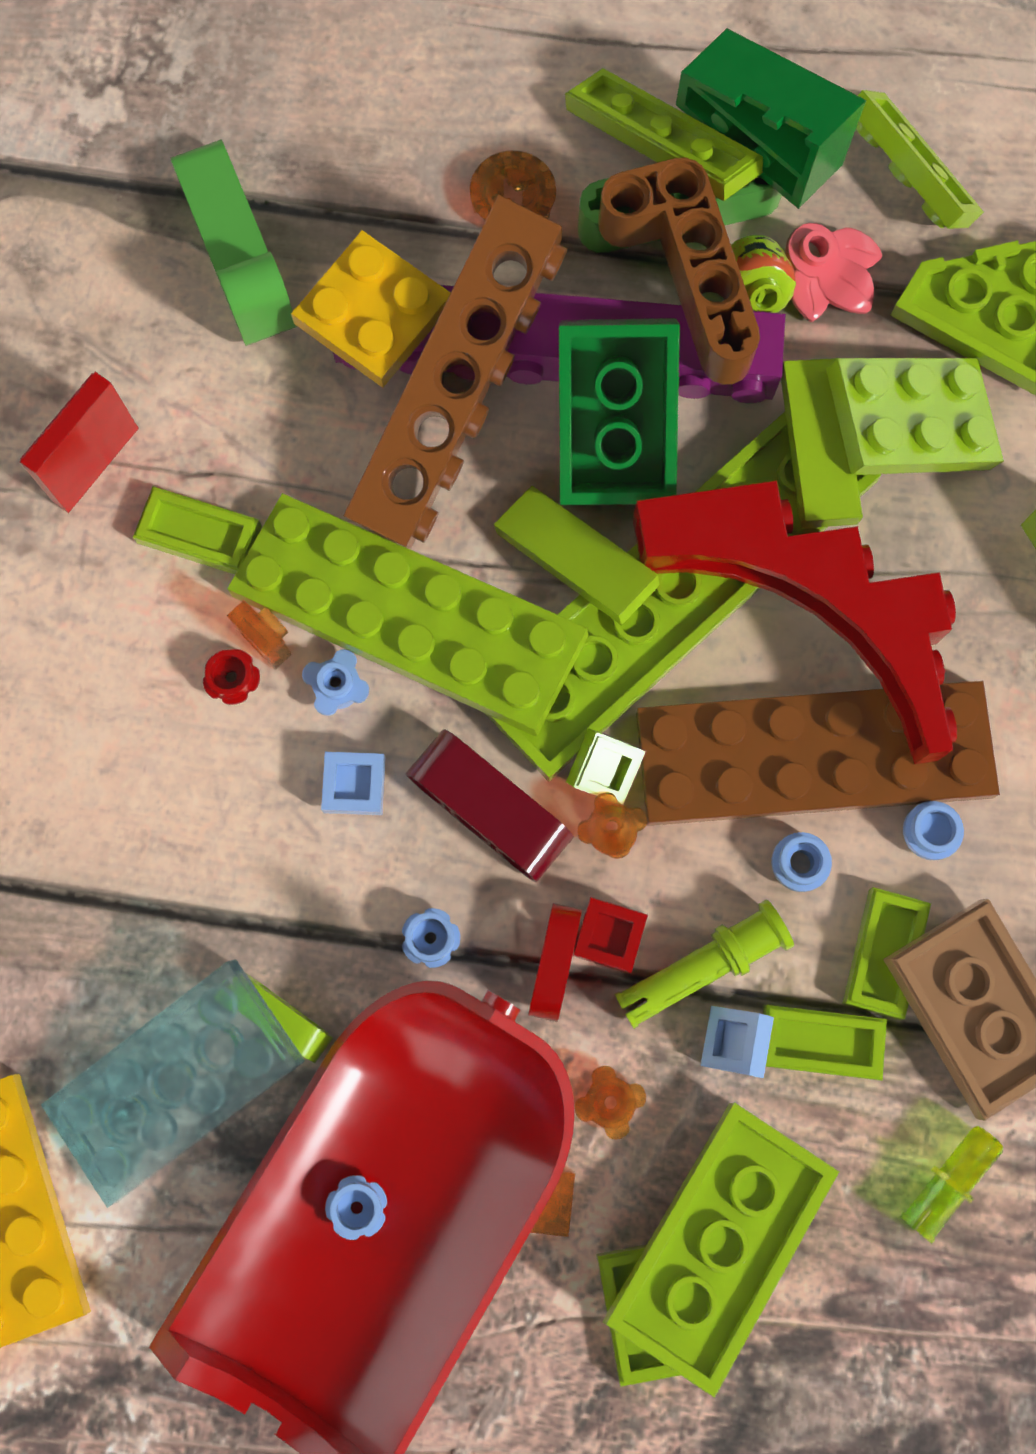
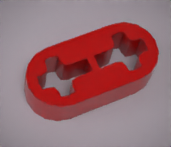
M552 904L528 1016L558 1022L582 909Z

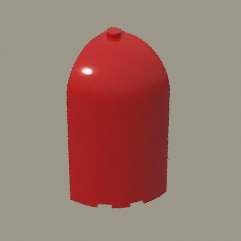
M420 981L401 986L380 997L364 1009L346 1027L325 1056L149 1346L174 1380L215 1397L244 1415L252 1403L265 1410L281 1422L275 1435L300 1454H404L553 1194L569 1155L574 1129V1099L569 1076L562 1061L549 1044L515 1022L521 1011L519 1008L487 990L480 1001L449 983ZM349 1176H363L368 1183L376 1182L382 1187L387 1198V1205L383 1208L385 1222L381 1229L372 1236L361 1235L356 1240L345 1239L334 1231L332 1220L326 1216L325 1210L328 1195L332 1191H336L339 1188L340 1181ZM356 1201L351 1204V1210L353 1213L358 1214L362 1212L363 1206L360 1202Z

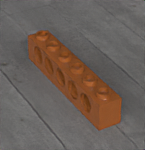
M498 194L343 515L344 517L406 548L411 549L416 539L423 543L426 541L439 514L438 511L431 508L439 490L442 487L450 491L463 466L464 460L457 457L459 449L466 435L473 439L477 437L486 420L490 408L483 405L482 402L492 383L501 387L513 364L515 355L508 352V349L517 331L524 334L528 333L539 311L541 302L534 299L543 277L553 281L564 260L567 248L559 245L562 240V226ZM509 260L519 262L527 271L523 281L512 287L503 286L494 278L496 268L501 263ZM478 314H493L501 322L500 329L493 338L478 340L469 334V324ZM456 365H465L475 373L473 385L469 390L461 394L451 393L443 386L445 373ZM429 417L443 418L449 425V433L446 440L435 447L421 444L418 438V430L421 423ZM406 468L417 469L423 477L422 490L412 499L404 500L398 498L393 489L395 476Z

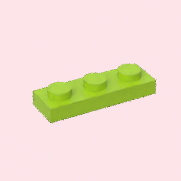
M862 90L857 96L865 99L866 103L856 127L861 137L875 148L880 146L892 160L888 165L891 173L904 186L908 188L913 186L925 200L922 204L924 213L934 224L941 228L947 227L948 229L968 228L984 213L981 207L885 92Z

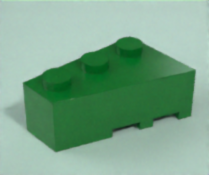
M726 28L681 71L675 105L692 118L763 156L762 174L759 176L799 209L843 165L866 100Z

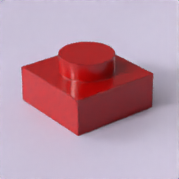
M590 897L573 957L631 974L648 914Z

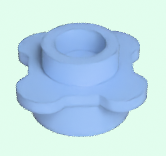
M338 650L332 659L322 663L310 662L303 669L302 678L306 684L312 686L316 696L314 702L315 709L322 715H333L337 709L347 708L354 702L362 703L368 697L369 686L366 681L359 678L355 669L357 658L349 650ZM333 678L341 679L339 687H332L330 685Z

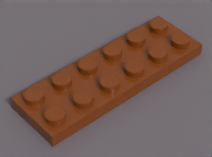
M984 681L940 685L944 707H950L956 719L957 739L952 743L953 751L940 760L915 765L901 720L884 689L637 708L636 719L639 748L645 751L641 761L647 826L917 805L927 801L954 802L995 798L1000 795Z

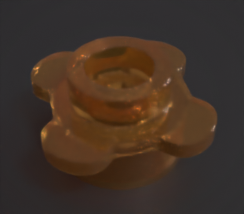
M601 793L594 799L595 808L589 818L578 824V837L581 842L585 844L592 843L596 850L609 855L611 858H623L629 854L630 849L634 845L637 832L646 827V814L639 807L629 808L619 803L613 793ZM611 821L618 824L614 830H609L606 827Z
M600 1066L591 1074L593 1083L586 1095L576 1100L574 1106L575 1113L581 1121H593L603 1127L609 1138L615 1140L622 1139L629 1133L630 1127L628 1122L633 1117L635 1110L644 1106L646 1092L640 1084H628L616 1077L613 1068ZM609 1096L614 1097L616 1100L615 1107L611 1109L607 1108L604 1103L605 1099Z

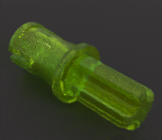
M979 1126L973 1127L940 1169L935 1165L931 1168L930 1171L934 1176L908 1209L902 1212L899 1217L932 1244L937 1234L964 1200L969 1204L974 1200L970 1193L1003 1153L1004 1147L987 1130Z

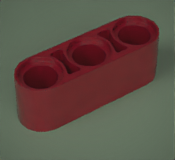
M446 729L439 733L405 773L420 790L514 868L535 883H537L574 838L570 830L556 817Z

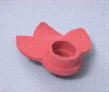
M806 223L794 230L786 242L785 254L794 269L796 286L791 300L800 314L809 322H814L823 314L828 304L856 314H866L869 312L873 305L874 285L867 269L874 266L882 258V252L874 240L853 228H842L831 232L825 226L817 223ZM809 242L817 247L820 257H816L810 252Z

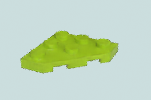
M1017 240L976 249L970 256L945 261L944 257L922 261L896 303L891 316L966 358H978L979 365L1036 396V241L1019 245Z

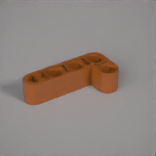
M674 158L622 171L611 176L604 183L601 192L598 221L601 235L611 245L618 247H632L660 239L703 371L711 380L723 385L735 384L743 380L751 368L760 341V332L705 169L695 160ZM681 193L685 194L689 198L677 199L672 197L670 194ZM626 206L632 208L635 212L625 214L618 212L616 208ZM697 242L707 249L694 250L685 244ZM705 292L717 293L724 300L712 302L705 299L701 294ZM727 328L726 334H725V337H724V338H725V341H726V344H722V345H721L722 338H723V335H724V331H725V329Z

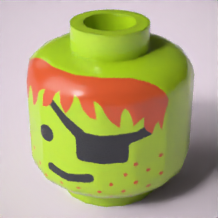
M749 235L732 243L731 246L753 311L780 312L793 297L796 286L794 269L783 249L775 240L764 235Z

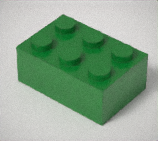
M676 318L560 320V505L636 504L639 500L677 495L680 324Z

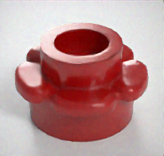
M240 649L222 650L212 655L207 661L203 686L211 698H220L227 705H237L247 700L250 691L253 692L258 688L260 671L256 666H253V658L247 652ZM230 672H234L237 675L236 680L233 682L226 680V676Z

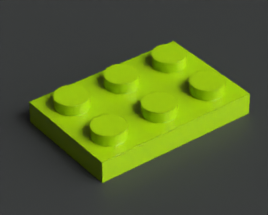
M838 358L826 368L851 475L991 470L1004 462L978 358Z

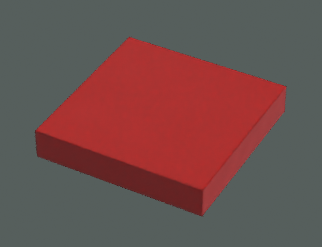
M95 371L91 373L20 458V463L53 503L69 513L139 428L113 384Z

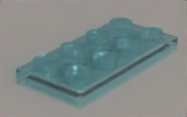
M235 959L221 965L42 1103L41 1106L108 1208L122 1200L304 1063L305 1060Z

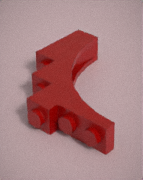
M777 481L637 501L633 516V526L641 563L657 574L688 572L732 578L774 592L812 613L850 644L880 681L901 720L914 765L938 761L953 751L952 743L957 739L956 719L952 709L944 707L940 688L945 678L944 663L940 652L932 650L931 646L938 644L952 630L951 625L954 624L956 618L954 598L949 590L943 589L940 572L869 582V579H872L874 575L873 555L868 544L862 545L858 526L788 536L787 534H792L793 514L789 500L780 499Z

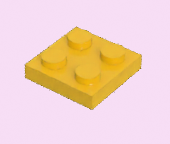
M361 230L293 310L291 316L296 326L384 388L436 325L451 292Z

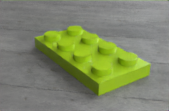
M735 1102L729 1103L602 1323L715 1398L839 1171Z

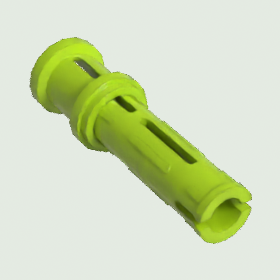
M766 899L759 903V911L734 926L727 928L722 924L715 928V932L711 934L712 942L694 950L645 980L614 994L622 1009L641 998L646 999L644 1004L625 1014L633 1029L638 1027L640 1023L704 986L711 984L725 974L732 972L734 976L739 974L743 976L750 972V964L780 947L785 951L793 948L794 942L790 932L770 901Z

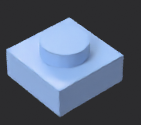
M325 751L322 812L329 814L382 815L385 755L380 753Z
M711 1006L701 1066L764 1078L774 1017L761 1013Z

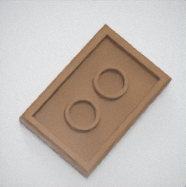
M989 899L978 900L883 959L976 1119L984 1121L1036 1088V978Z

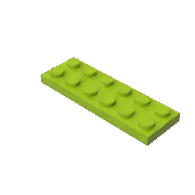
M283 493L227 588L233 598L536 737L588 638V628Z

